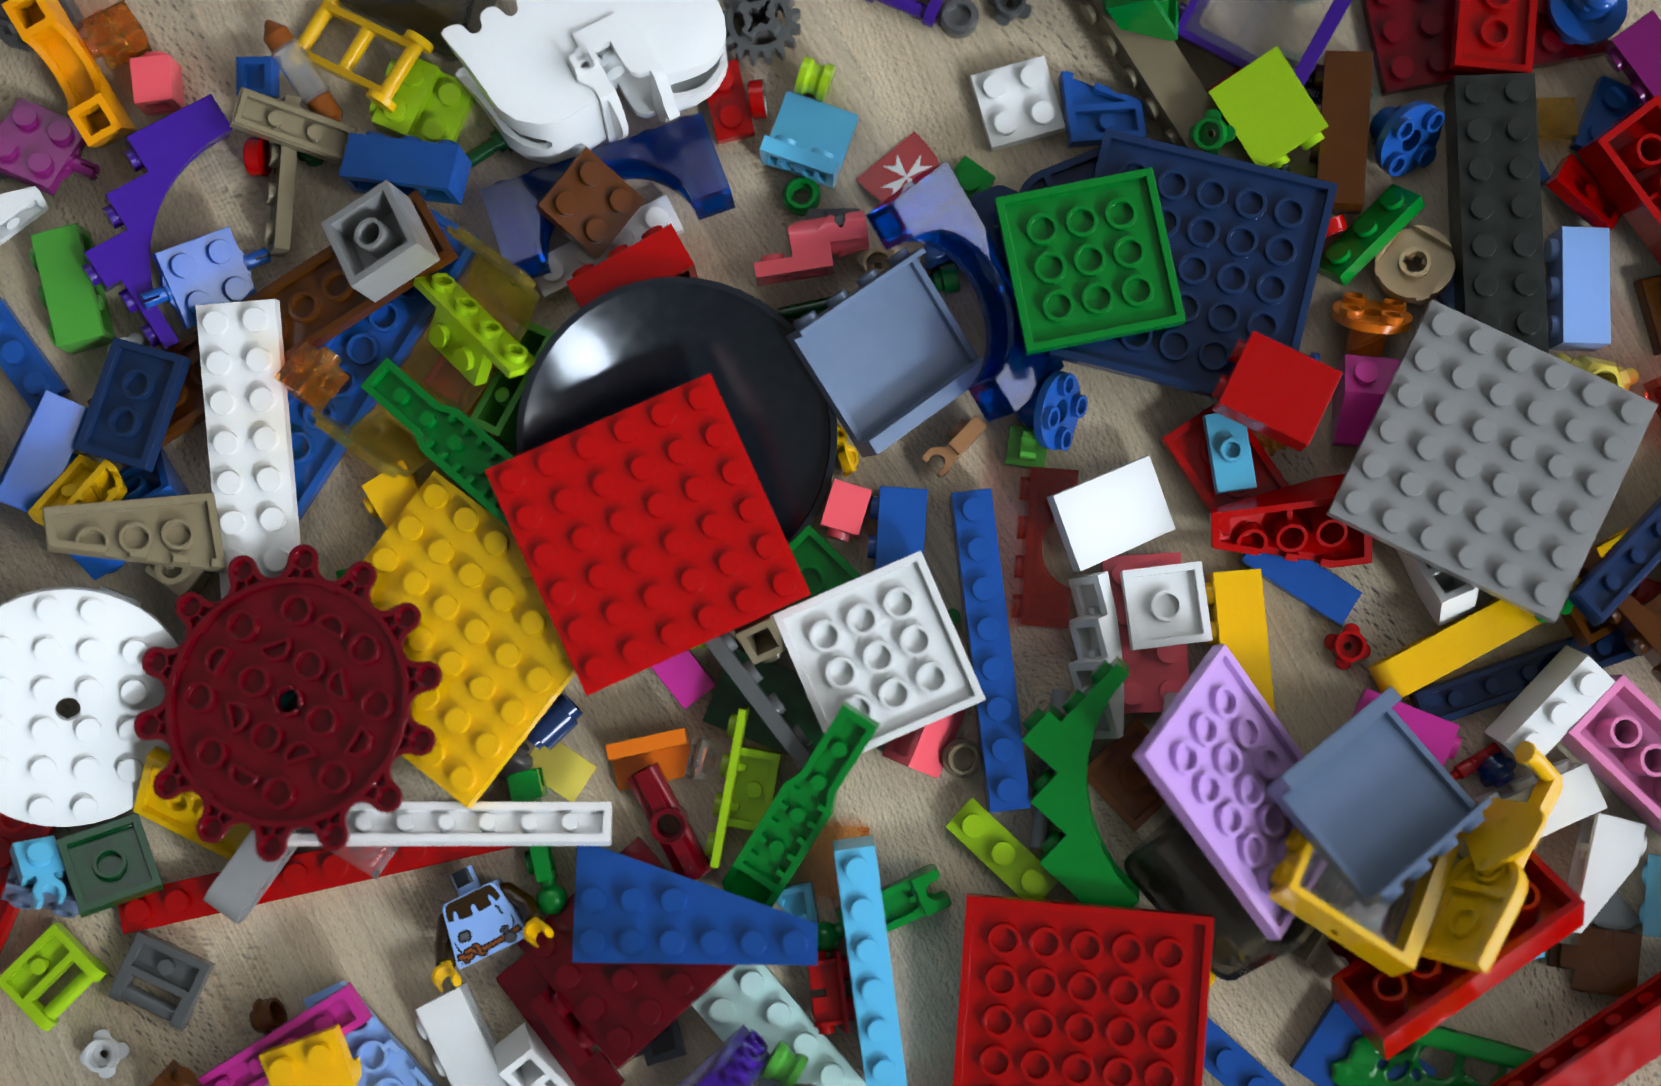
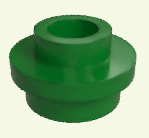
M807 177L793 178L783 188V204L794 215L806 216L809 209H817L820 204V189L813 180ZM798 192H805L809 198L805 203H798L795 201L794 196Z

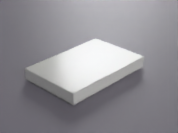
M1150 456L1140 457L1047 497L1073 572L1083 571L1175 530Z

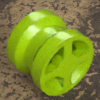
M805 56L798 72L794 93L799 95L808 93L814 95L817 101L824 103L833 81L836 66L829 63L820 65L815 62L814 58Z

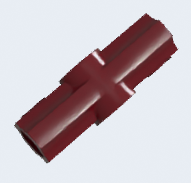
M655 762L627 777L626 780L650 824L651 834L660 843L674 872L693 880H697L710 872L713 868L710 867L711 863L689 823L688 813L678 802L659 763ZM665 814L676 816L680 822V829L673 833L664 831L660 827L659 818Z

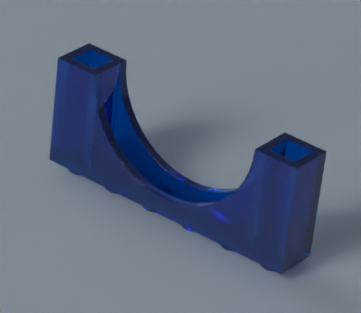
M701 112L691 116L680 117L672 123L654 129L643 130L632 137L606 143L602 147L592 150L597 157L623 180L640 179L653 181L674 190L690 204L698 220L735 208L729 183ZM575 157L546 167L532 169L526 174L509 180H501L495 182L492 186L480 189L504 266L514 286L551 273L548 254L550 238L555 226L534 207Z
M947 161L920 173L865 215L886 250L904 242H918L930 245L953 260L971 283L983 312L986 329V349L980 372L968 390L987 422L1016 413L1041 389L1049 375L1065 367L1061 360L1049 358V351L1031 355L1025 354L1008 267Z

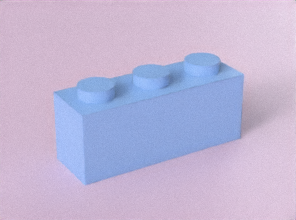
M1562 226L1549 235L1544 244V260L1548 262V277L1545 283L1546 300H1548L1549 350L1597 351L1611 344L1609 228Z

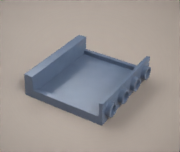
M906 247L886 259L889 264L886 269L879 273L874 268L856 280L859 285L858 288L849 294L846 289L834 294L825 301L828 306L827 309L818 315L815 310H812L794 322L797 329L786 336L862 457L878 455L997 369L989 355L978 358L918 260L921 255L926 253L924 247L910 253Z
M1392 686L1265 788L1266 792L1365 909L1378 901L1386 906L1404 892L1400 884L1406 878L1413 882L1428 871L1432 865L1427 860L1434 854L1440 858L1459 843L1454 836L1461 830L1467 834L1486 819L1481 812L1493 803L1488 797L1476 805L1392 709L1394 705L1403 699Z

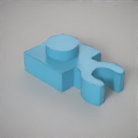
M54 835L12 843L9 852L20 886L33 884L34 887L30 897L32 906L35 909L42 907L44 901L42 893L45 892L52 893L58 905L63 904L66 896V887L59 878L63 877L65 867Z

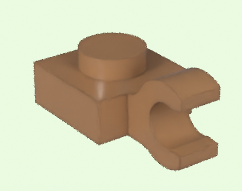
M976 415L969 423L961 419L947 434L951 439L946 447H932L928 449L922 458V462L926 464L934 456L942 458L944 466L938 471L937 476L939 478L944 477L950 471L952 464L984 433L987 425Z

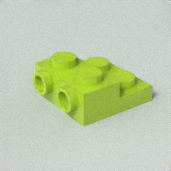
M418 58L392 98V101L397 105L395 111L389 113L371 101L369 114L373 116L371 122L377 130L395 138L410 135L427 142L437 143L440 139H446L456 143L475 99L457 78L443 73L439 66ZM393 59L389 63L386 70L385 79L388 76L391 69L393 68L397 59Z

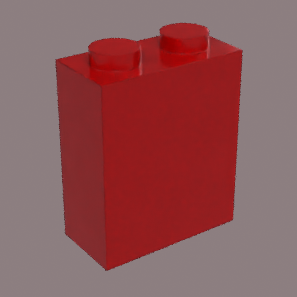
M1253 330L1245 341L1240 338L1237 340L1228 358L1234 365L1228 377L1221 374L1212 391L1211 396L1217 399L1212 411L1301 452L1309 446L1343 372Z

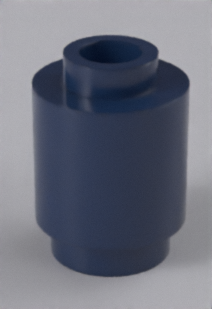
M561 692L526 738L539 750L543 746L552 750L579 724L577 719L583 712L564 692Z

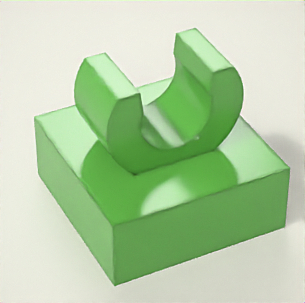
M1010 425L1004 465L1043 471L1047 449L1039 445L1034 430L1029 427Z

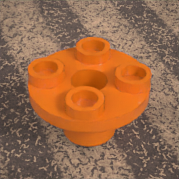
M1353 291L1344 292L1342 300L1336 301L1332 305L1331 310L1332 319L1349 328L1346 351L1350 355L1381 357L1384 352L1387 335L1407 332L1411 328L1413 319L1412 315L1406 311L1407 303L1403 300L1396 298H1385L1383 302L1367 299L1365 294Z

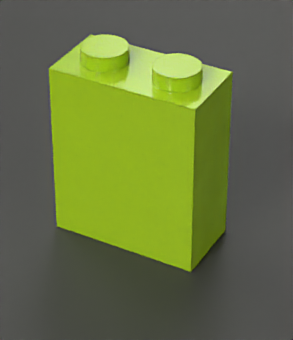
M1275 46L1208 92L1228 125L1235 128L1236 138L1253 164L1279 169L1291 161L1287 153L1298 146H1301L1305 152L1325 138L1321 131L1328 127L1327 122L1278 46Z

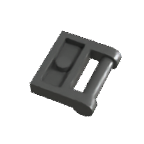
M142 930L137 932L110 988L108 997L118 1002L126 1000L170 1021L171 1027L183 1031L192 1018L194 1007L215 963ZM134 976L180 997L181 1000L178 1006L132 985Z

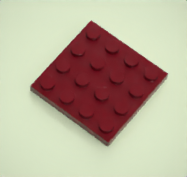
M639 836L619 853L669 871L647 843ZM575 893L568 898L567 905L561 913L549 915L543 920L554 931V936L551 939L543 931H540L536 936V942L539 944L538 948L527 942L525 938L517 943L555 992H561L572 1006V1014L580 1024L585 1025L599 1048L617 1070L623 1068L737 966L723 964L573 963Z

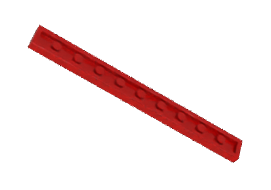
M345 846L338 851L319 849L292 855L256 905L517 846ZM221 872L163 884V890L118 905L123 935L221 913L204 901L207 891Z

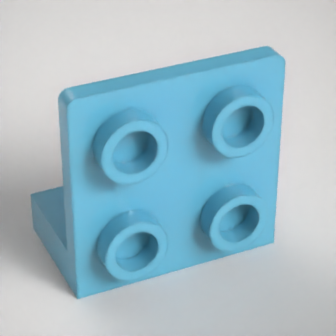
M788 91L785 94L771 135H764L759 149L761 163L799 177H807L816 183L834 188L858 123V115Z

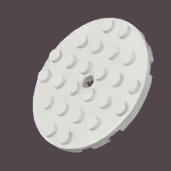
M75 586L38 589L18 595L15 599L0 605V813L31 824L69 827L101 822L134 808L147 755L155 746L171 753L168 744L163 740H143L135 734L133 728L137 715L142 711L159 706L165 696L163 683L158 678L146 674L141 664L143 655L152 647L170 649L179 646L172 633L154 615L147 613L137 605L127 601L126 598L116 594ZM69 697L77 700L81 707L80 711L70 718L60 715L55 706L63 698Z

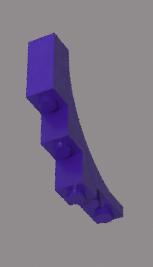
M212 94L126 137L125 146L127 149L123 151V154L133 171L138 172L141 170L144 175L105 194L104 202L107 206L102 208L111 226L114 229L121 227L123 232L84 252L86 264L81 266L94 287L100 284L104 291L107 292L119 285L123 290L118 295L129 313L137 311L145 325L141 326L140 330L152 348L159 345L163 351L177 344L179 339L157 305L147 310L142 306L141 303L154 299L155 296L140 301L139 293L153 289L150 269V246L154 222L166 193L177 177L194 159L205 150L229 137L233 129L229 127L230 123Z

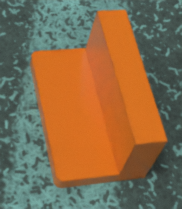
M687 728L605 745L608 761L612 760L617 788L620 791L631 789L626 780L627 777L655 762L659 763L667 780L691 776L696 772Z

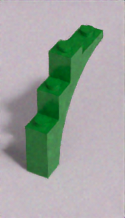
M1118 656L1111 663L1104 660L1089 676L1093 682L1082 693L1076 689L1062 704L1061 707L1065 710L1064 713L1060 712L1052 703L1043 711L1037 707L1022 723L1026 729L1021 740L1054 769L1051 772L1046 768L1031 784L1034 791L1032 792L1030 802L1062 830L1060 833L1056 829L1053 830L1040 845L1043 851L1041 852L1039 864L1082 903L1134 907L1139 902L1140 889L1118 866L1102 840L1091 809L1087 782L1088 755L1095 728L1110 698L1129 675V666Z

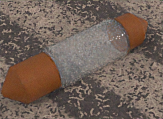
M266 20L263 41L271 51L272 58L297 96L301 97V102L311 112L341 122L342 109L330 93L329 86L300 42L293 37L287 26L272 20Z

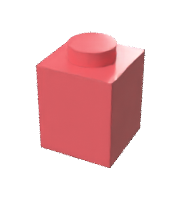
M149 51L144 53L143 57L130 58L133 100L140 110L147 116L174 113L185 107L181 66L169 54L160 51Z
M834 479L820 524L822 529L827 530L826 537L845 543L849 542L850 537L858 539L872 490Z

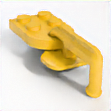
M1523 741L1517 745L1514 751L1515 760L1522 765H1528L1539 777L1527 802L1491 798L1493 803L1481 812L1486 819L1469 833L1465 834L1463 831V837L1470 855L1462 859L1450 871L1420 953L1421 957L1488 973L1526 896L1527 877L1523 868L1533 848L1536 846L1563 788L1561 774L1536 749L1532 742Z

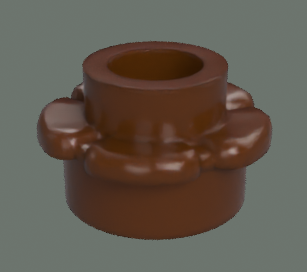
M275 997L264 1000L257 999L253 1003V1010L250 1012L249 1019L251 1026L256 1032L263 1033L265 1036L287 1022L286 1009L279 999Z

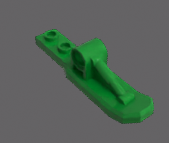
M386 357L360 387L413 433L421 452L511 530L485 470L514 458V456L461 410L439 403Z
M845 701L803 769L787 779L722 880L724 891L769 907L774 906L831 817L839 787L880 723Z

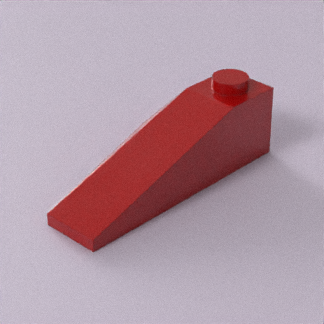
M1345 474L1314 478L1209 509L1211 546L1215 549L1257 556L1261 553L1282 556L1284 560L1297 562L1298 559L1312 560L1318 562L1319 566L1330 568L1372 563V537L1326 515Z

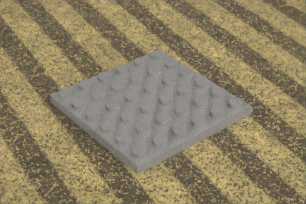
M1431 300L1326 515L1549 623L1556 622L1658 404L1435 300Z

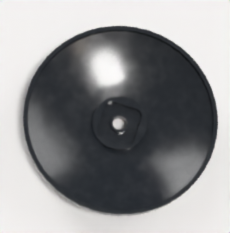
M682 276L657 277L623 285L598 296L570 316L550 337L539 353L522 392L517 415V456L711 373L789 545L808 525H811L826 497L836 462L838 441L837 419L786 338L787 335L796 329L780 313L760 299L720 282Z

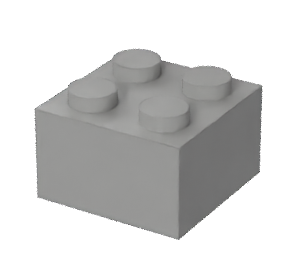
M388 180L383 181L321 223L350 286L375 303L440 261L411 199Z

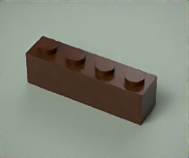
M1325 51L1323 64H1316L1314 88H1321V102H1313L1327 122L1328 127L1321 131L1325 138L1310 148L1309 163H1316V174L1312 178L1338 184L1331 214L1361 215L1364 206L1374 52Z

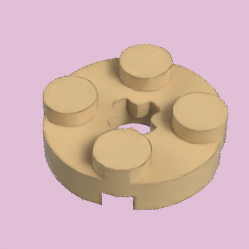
M1413 225V228L1401 230L1375 256V282L1391 298L1400 299L1416 306L1426 304L1430 299L1436 298L1445 291L1453 277L1455 260L1449 240L1438 230L1424 225ZM1416 256L1422 259L1421 267L1424 269L1420 272L1408 271L1407 265L1403 261L1406 258L1414 260Z

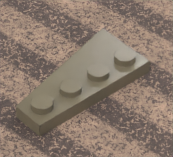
M214 493L43 507L42 510L47 552L224 573L226 569Z

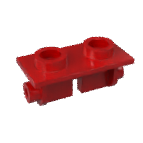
M836 948L830 952V957H826L825 951H818L817 966L807 965L810 990L825 988L824 996L811 997L813 1025L818 1027L819 1035L834 1033V1025H839V1029L845 1033H850L849 1021H854L855 1015L851 996L846 997L844 981L850 978L847 957L841 956L840 950Z

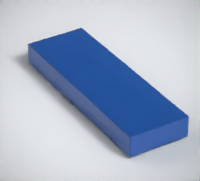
M1244 553L1238 562L1248 569H1261L1263 579L1337 626H1342L1362 594L1361 591L1312 560L1298 559L1297 562L1284 560L1282 556L1261 553L1257 556Z

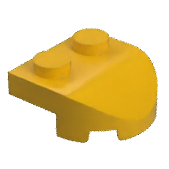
M79 454L30 508L28 514L34 522L44 526L43 507L121 501L127 492V486L117 468L109 460L104 459L100 464Z
M339 1024L264 1050L259 1055L270 1086H357L362 1075L360 1057L352 1058Z

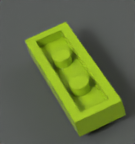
M972 797L946 823L945 827L1020 898L1043 900L1059 882L1039 864L1040 860Z

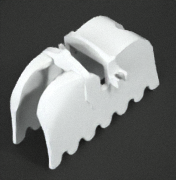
M516 0L518 11L512 16L505 15L496 7H488L483 10L480 15L482 28L478 33H470L464 26L458 24L450 25L441 32L445 42L464 66L457 70L455 73L456 77L481 106L509 147L528 160L547 164L570 161L585 147L591 150L605 140L608 143H612L628 136V124L615 90L619 87L631 110L637 116L642 118L658 116L661 122H666L679 117L680 111L696 106L710 97L720 87L728 68L725 45V17L718 0Z

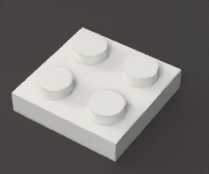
M1045 56L970 76V85L990 152L1065 131L1064 119Z
M1202 561L1120 571L1130 651L1213 640Z

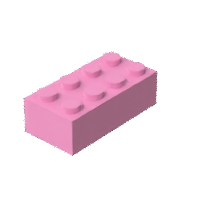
M1624 674L1609 675L1616 682L1560 741L1580 761L1588 763L1590 770L1661 837V709Z

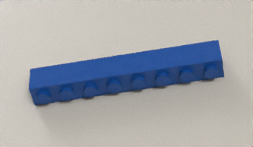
M992 489L953 492L949 497L968 659L986 700L974 705L979 749L982 759L981 767L986 808L990 813L1031 808L1024 747L1021 740L1022 731Z

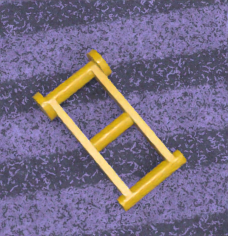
M323 0L288 54L287 59L299 67L303 61H306L367 91L365 96L385 111L393 113L397 105L392 101V98L422 52L431 54L434 45L411 29H407L404 35L401 36L338 7L341 3L339 0ZM332 16L360 29L338 65L310 52ZM375 36L404 49L381 86L353 73L354 68Z

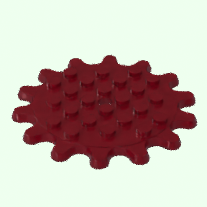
M307 544L298 545L291 550L284 572L276 577L264 576L259 571L255 560L246 555L236 556L231 560L227 568L230 581V589L227 595L217 602H210L196 592L189 591L183 593L176 601L175 611L186 627L184 641L179 646L170 649L152 647L142 657L141 664L146 674L158 678L163 683L165 696L159 706L138 714L134 720L133 728L139 738L143 740H163L168 744L171 751L170 762L154 778V793L164 800H172L186 792H194L199 795L203 803V811L196 825V833L203 842L217 843L225 837L234 825L239 823L249 825L255 833L256 853L263 861L274 862L281 859L286 852L291 833L301 827L313 830L324 849L329 851L341 850L349 841L350 834L347 825V815L354 805L366 802L381 813L395 812L401 806L403 793L391 776V768L394 761L404 754L425 756L433 751L436 745L435 733L431 728L414 720L411 707L417 696L433 691L440 686L443 677L442 670L438 664L432 661L416 662L406 656L404 652L405 640L419 626L421 612L416 605L409 602L400 603L389 610L377 609L371 602L372 589L377 580V571L371 563L357 561L348 568L345 575L340 579L332 581L322 577L319 572V555L316 549ZM295 690L298 695L299 707L285 713L281 707V698L286 692Z

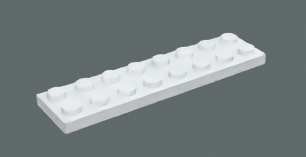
M277 299L196 305L211 488L215 496L226 563L225 572H219L221 599L227 595L230 589L227 568L233 558L240 555L249 556L255 560L259 571L264 576L276 577L284 572L291 550L301 545L280 301Z

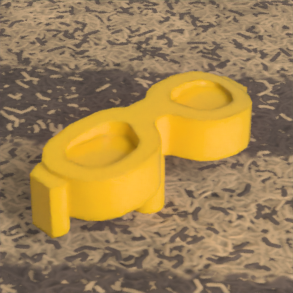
M837 424L838 441L836 453L844 471L843 477L845 478L857 470L859 456L856 449L847 443V433Z

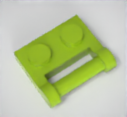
M56 922L0 976V988L40 1029L49 1032L59 1022L58 1017L94 981L100 982L109 973V970L61 922ZM75 963L82 972L47 1006H44L38 998Z

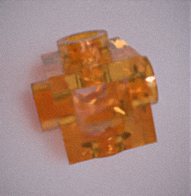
M124 0L81 20L88 36L82 38L84 44L94 60L101 57L110 71L129 64L130 58H138L144 53L152 51L142 26Z
M304 342L291 355L290 359L274 378L296 400L320 413L350 377L338 366L342 360L326 346H322L319 350Z

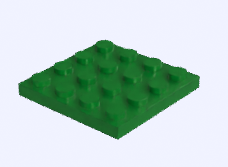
M1153 167L995 198L994 204L1026 355L1185 324L1186 318Z

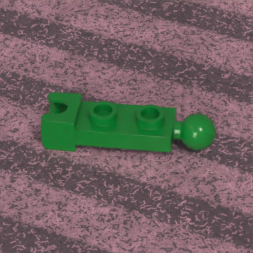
M542 767L507 775L512 802H542L541 797L548 795ZM529 846L530 850L525 851L526 867L529 875L535 874L536 882H540L541 885L536 895V904L547 915L561 913L567 905L568 895L565 889L556 882L555 877L558 876L552 846Z
M935 864L926 865L909 873L908 876L881 888L887 933L925 915L928 917L951 906L952 901L946 891L942 890L937 893L927 892L928 885L936 881L940 876ZM841 906L835 908L839 922L835 924L828 921L818 922L819 952L825 951L827 953L833 951L840 943V939L845 937Z

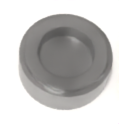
M948 0L943 5L940 14V26L944 33L955 39L970 36L975 31L979 18L976 5L971 0Z

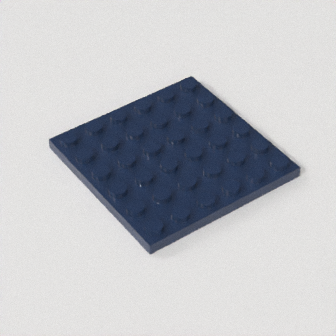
M1105 128L1093 178L1153 167L1186 322L1180 326L1049 351L1048 357L1212 397V391L1221 374L1228 377L1234 365L1228 358L1237 340L1240 338L1245 341L1253 330L1299 352L1338 184Z

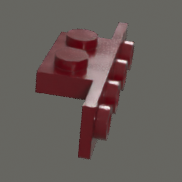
M526 954L496 977L498 984L576 1086H621L625 1082L618 1070L599 1048L585 1025L580 1024L572 1014V1006L561 992H555Z

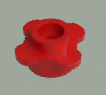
M1346 624L1341 632L1328 634L1324 638L1325 648L1331 650L1335 657V666L1341 670L1349 669L1352 662L1367 659L1371 654V647L1366 643L1364 636L1360 633V628L1356 624ZM1345 643H1349L1351 645L1350 650H1345Z

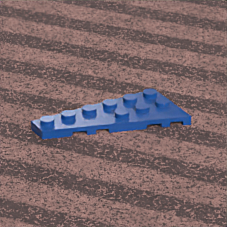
M577 846L573 963L817 966L818 923L599 846Z

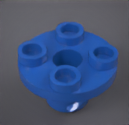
M1547 0L1549 20L1558 32L1559 38L1567 44L1593 45L1607 40L1622 26L1628 10L1627 0Z
M1422 100L1411 102L1403 107L1402 105L1397 107L1387 106L1378 111L1373 117L1369 128L1370 135L1374 139L1373 145L1376 146L1375 159L1378 167L1389 175L1402 176L1418 167L1425 168L1429 166L1437 153L1435 146L1439 140L1442 125L1445 122V114L1434 105Z
M1055 371L1047 377L1041 388L1027 386L1019 392L1015 401V415L1021 423L1034 430L1036 440L1041 447L1067 451L1072 444L1073 433L1078 419L1082 418L1087 411L1088 400L1085 395H1081L1077 378L1072 373Z

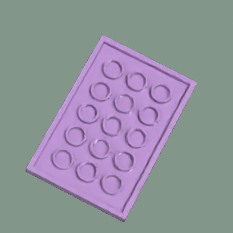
M1226 644L1214 645L1133 757L1268 940H1281L1295 915L1269 899L1268 896L1274 884L1271 881L1272 873L1276 866L1284 860L1288 850L1285 846L1286 840L1296 826L1266 792L1265 788L1300 761L1304 755ZM1315 849L1311 854L1299 884L1300 887L1309 893L1327 865Z

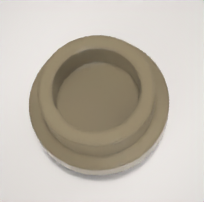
M954 739L943 749V767L950 775L956 778L972 776L981 765V751L969 739Z

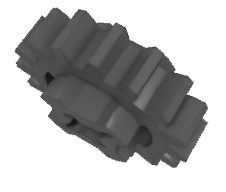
M723 0L724 7L726 8V10H722L725 17L726 50L729 51L736 48L735 55L738 61L747 55L750 56L751 66L756 65L758 58H764V62L769 66L771 65L772 55L776 54L777 57L783 60L785 59L784 47L786 46L791 49L796 47V39L792 35L801 34V24L797 23L801 19L800 9L793 8L795 0ZM778 10L782 12L785 18V27L781 25V21L776 19ZM766 18V24L761 23V21L763 19L765 20ZM735 19L743 27L740 37L734 28ZM753 21L759 23L757 27L754 26L753 28Z

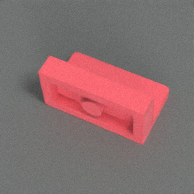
M966 709L887 742L882 756L938 778L943 769V749L950 741L955 739Z

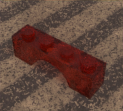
M1030 467L1027 471V477H1020L1019 500H1025L1024 516L1018 515L1016 539H1023L1022 555H1015L1013 577L1020 579L1019 594H1013L1011 601V617L1017 618V627L1050 630L1069 629L1071 588L1058 582L1047 570L1042 557V541L1048 527L1055 521L1047 497L1077 485L1079 470Z

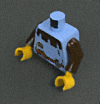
M472 865L451 874L450 877L459 894V898L442 905L443 912L438 917L434 944L436 968L431 974L432 982L442 992L443 980L451 976V981L457 988L461 985L462 979L454 969L456 963L460 970L524 938L535 948H538L539 944L536 942V936L540 931H543L551 939L554 936V931L543 922L542 914L534 897L513 883L502 882L499 878L481 886Z

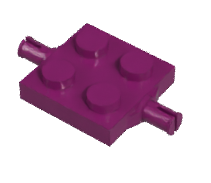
M19 97L7 116L0 122V173L31 187L36 186L40 191L54 196L63 180L72 173L76 172L91 180H96V175L99 176L101 167L98 164L82 159L86 143L70 118Z

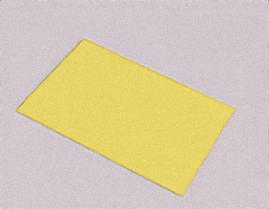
M561 742L552 750L546 746H543L540 750L534 747L530 753V756L533 758V766L530 769L542 767L546 786L570 802L575 801L597 768V766Z

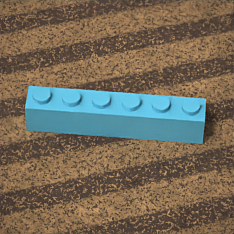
M872 835L832 840L865 1085L907 1086L875 843Z

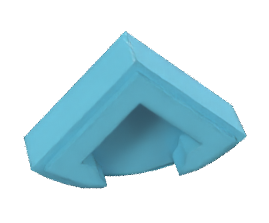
M813 881L786 885L776 903L786 913L818 923L819 916Z

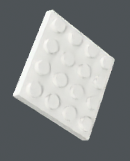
M921 550L773 614L823 733H826L845 701L880 723L862 753L986 700Z

